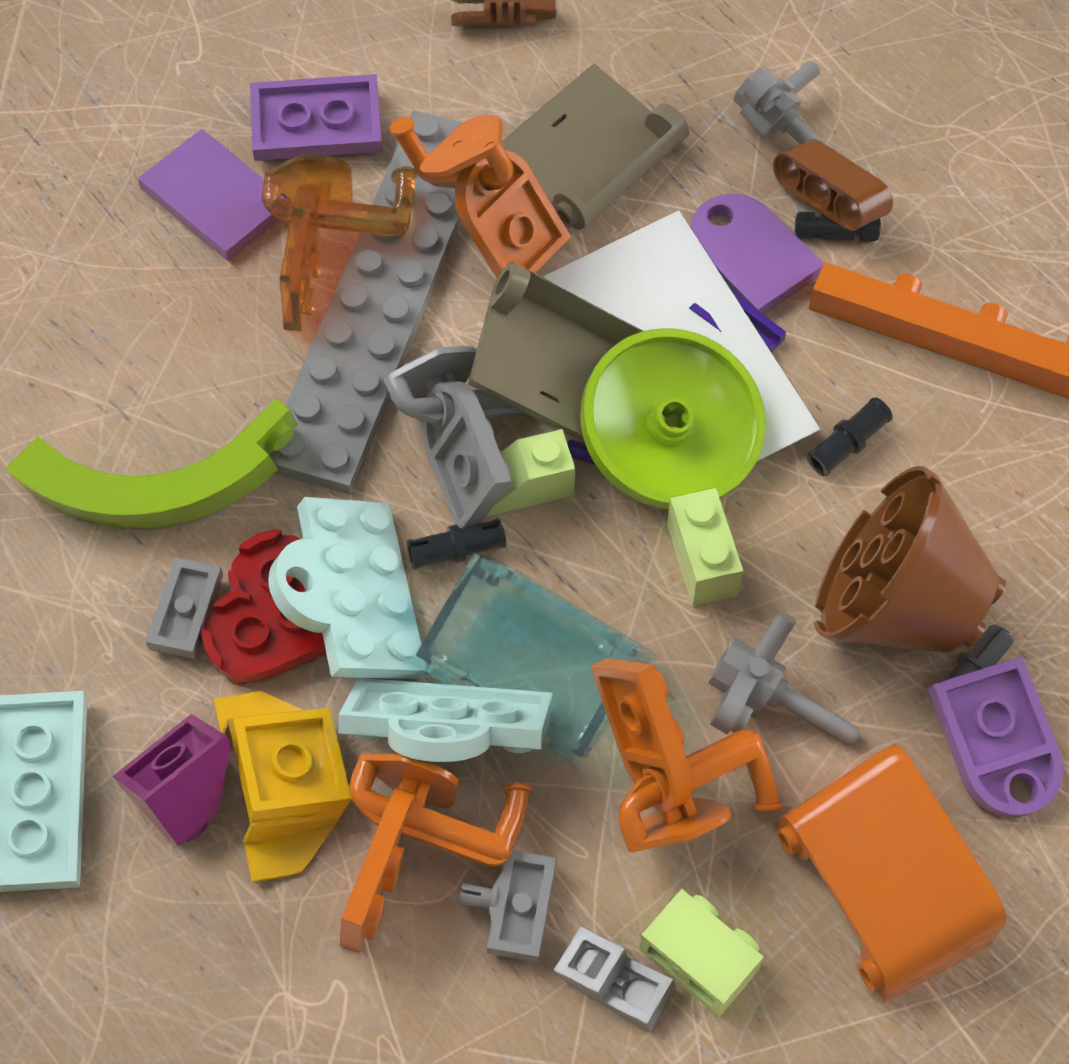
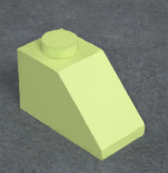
M563 429L518 439L500 452L503 460L508 464L512 482L486 517L574 496L575 466Z

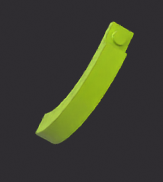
M275 398L237 437L214 454L178 470L143 476L111 474L88 468L57 452L38 435L5 470L35 497L54 509L77 519L117 528L148 529L173 526L218 512L241 500L261 486L278 471L269 454L273 450L278 451L291 440L294 429L298 424L290 409L279 399Z

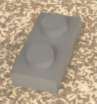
M174 558L146 639L149 650L193 660L196 659L202 641L201 631L202 628H205L206 619L211 614L212 605L215 602L223 578L221 566Z

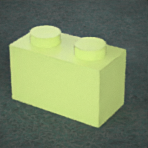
M714 488L670 498L667 527L692 606L738 597L743 568L717 489Z
M681 889L641 934L639 950L714 1014L720 1017L757 974L764 956L758 952L760 949L759 945L749 934L739 928H735L732 931L717 918L719 916L717 910L709 901L700 895L691 897Z

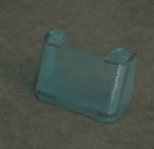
M474 553L416 656L429 663L425 669L429 674L447 684H451L453 679L456 678L468 681L476 687L553 693L552 713L546 730V735L551 738L548 747L559 755L574 761L576 756L581 758L587 757L610 725L590 665L605 658L651 664L656 654L504 562Z

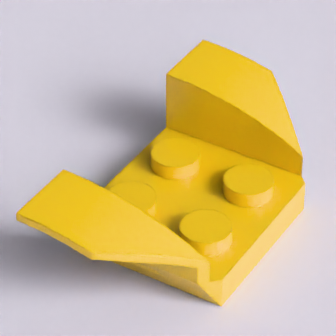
M263 691L214 698L213 702L219 731L225 734L228 739H232L248 812L250 826L243 839L251 882L257 883L302 874L351 801L348 780L331 709L316 708L302 710Z

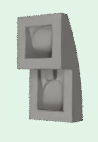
M583 927L579 928L554 969L556 975L585 995L649 1032L676 989L673 979L628 957L625 948Z

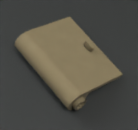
M594 63L503 139L502 146L505 150L518 154L527 162L565 227L582 230L684 141L689 135V127L682 114L669 104L662 103L651 112Z
M512 261L502 270L493 287L468 385L558 430L563 429L564 433L585 443L581 429L580 410L583 392L590 375L601 358L613 346L631 335L643 332V330Z

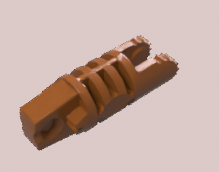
M452 0L458 4H483V11H462L452 14L451 26H533L536 24V19H553L556 17L557 1Z

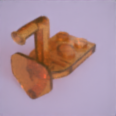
M303 153L265 173L261 190V201L268 212L290 224L279 279L284 330L302 332L304 315H312L315 289L311 288L312 279L319 278L321 268V252H318L320 228L385 236L404 234L410 225L417 173L414 168L403 166L392 172L391 179L395 183L393 207L353 203L352 169L345 161L336 157Z

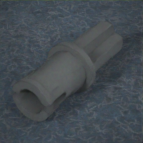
M995 624L989 626L980 640L967 653L959 654L956 659L958 665L945 681L996 665L1013 644V639L1009 632Z

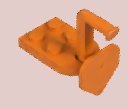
M482 115L465 121L430 154H428L414 130L415 123L412 118L400 117L391 123L390 133L396 136L420 178L436 187L455 188V205L458 216L496 278L499 277L505 266L512 261L536 274L571 237L527 162L518 154L503 148V122L499 116Z
M605 658L590 665L623 763L634 783V786L629 790L621 803L618 814L620 830L629 852L689 841L726 823L731 818V812L727 805L700 798H692V790L744 764L747 766L755 790L756 803L753 804V809L756 811H777L783 808V803L779 802L776 781L763 742L756 732L748 729L736 731L685 756L682 747L684 744L683 731L679 723L671 715L666 700L668 695L667 684L654 664ZM650 807L658 810L641 819L640 812Z
M361 754L351 776L350 795L361 813L374 825H377L378 828L341 918L339 945L359 953L364 938L374 940L384 914L382 909L386 897L381 894L383 890L390 893L393 892L402 868L401 860L405 849L401 848L400 845L404 836L485 866H501L511 856L526 815L529 795L533 793V787L525 783H509L503 787L506 800L496 830L492 833L424 808L425 803L440 808L452 807L459 781L448 770L426 761L405 757L401 754ZM376 777L394 790L390 798L370 791Z

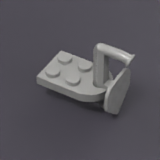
M471 346L438 348L391 372L384 379L396 407L405 415L422 421L423 441L428 458L453 521L459 528L482 523L512 482L508 464L500 454L493 437L492 426L486 419L528 415L480 390H472L466 384L470 377L477 351Z

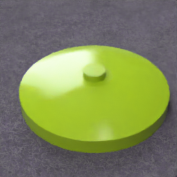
M675 328L651 329L631 335L617 343L601 358L586 383L581 401L580 420L582 434L587 450L598 469L608 481L627 496L641 503L661 509H669L670 498L714 488L717 489L720 499L727 496L751 472L764 444L766 419L763 401L758 387L746 367L736 356L719 343L706 336L687 330Z

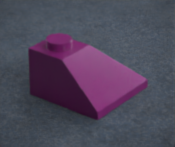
M190 714L117 772L113 778L157 829L179 846L184 841L193 840L206 830L208 822L219 813L231 742L225 734Z

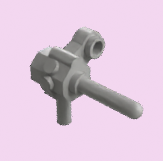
M808 61L788 79L784 77L778 79L766 67H761L747 77L736 91L733 101L742 108L740 114L751 127L758 130L764 137L780 131L782 134L785 132L789 133L799 144L811 139L821 141L799 120L800 114L797 111L802 101L795 96L798 91L820 74V69L815 62Z
M779 612L761 643L755 649L735 637L732 639L708 684L724 692L722 700L710 722L711 726L728 735L730 731L734 733L743 730L750 716L756 718L766 704L772 707L779 704L847 744H854L859 740L860 730L858 727L787 687L789 682L781 678L786 666L775 661L774 658L796 624L793 617L784 612Z

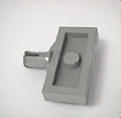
M513 850L508 861L503 864L502 872L494 883L493 889L468 885L466 883L462 884L459 905L489 909L491 928L487 943V954L538 963L556 869V857Z

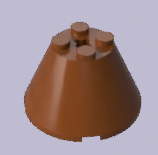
M924 466L912 467L900 473L881 489V493L887 497L872 514L863 509L844 536L830 561L815 602V607L822 611L821 622L818 620L814 622L817 633L827 640L950 652L962 644L969 648L973 647L985 631L983 619L990 606L1003 594L1006 581L998 576L995 568L939 477Z

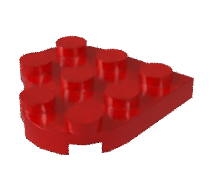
M275 529L258 533L240 545V553L233 560L231 570L228 571L231 591L215 601L212 605L213 611L206 619L205 628H202L201 631L207 658L219 673L225 675L235 685H244L248 682L253 683L273 678L327 654L323 634L303 629L291 622L278 609L271 596L268 578L273 562L287 545L300 540V538L294 535H283L281 530ZM286 576V581L292 589L298 592H305L303 584L297 578Z

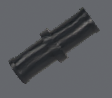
M875 397L871 398L849 420H840L834 426V432L814 450L807 453L806 457L810 466L821 476H828L851 453H860L866 447V440L893 419L890 408L881 399Z
M499 518L459 528L455 524L448 526L446 532L407 540L408 555L414 570L422 566L454 559L455 563L466 561L467 555L506 547L505 532Z

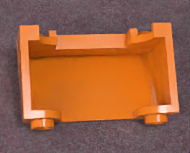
M894 744L876 753L780 818L777 836L784 851L788 856H797L803 862L812 860L863 945L860 953L862 961L857 964V968L864 984L871 992L877 990L884 1003L990 947L1006 924V912L997 892L914 763L899 745Z

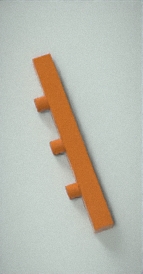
M824 262L812 290L809 304L810 310L1069 399V335L1066 343H1062L1006 324L1007 310L997 303L989 302L983 304L979 314L921 295L919 293L922 288V282L911 274L904 273L898 275L894 285Z

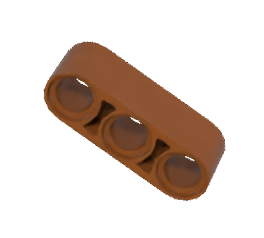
M811 139L779 153L774 158L773 171L781 186L847 230H857L888 215L892 210V194L882 180L819 140Z

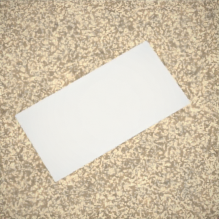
M679 210L543 276L554 284L643 331L660 328L687 330L706 336L728 349L746 367L755 381L763 401L766 428L764 444L757 461L821 430ZM697 303L709 312L721 332L690 310L689 307Z

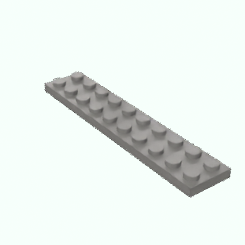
M415 110L412 111L410 116L415 123L414 130L428 154L462 124V122ZM399 143L285 405L290 409L298 426L294 429L291 440L278 451L273 450L269 454L278 468L275 474L351 494L390 398V393L384 379L388 374L401 368L404 364L461 223L455 205V188L436 187L422 180Z

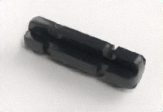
M800 211L795 217L794 232L799 238H813V234H819V239L854 240L855 236H860V241H877L881 232V220L878 219L857 230L850 231L822 213L820 217H815V212Z

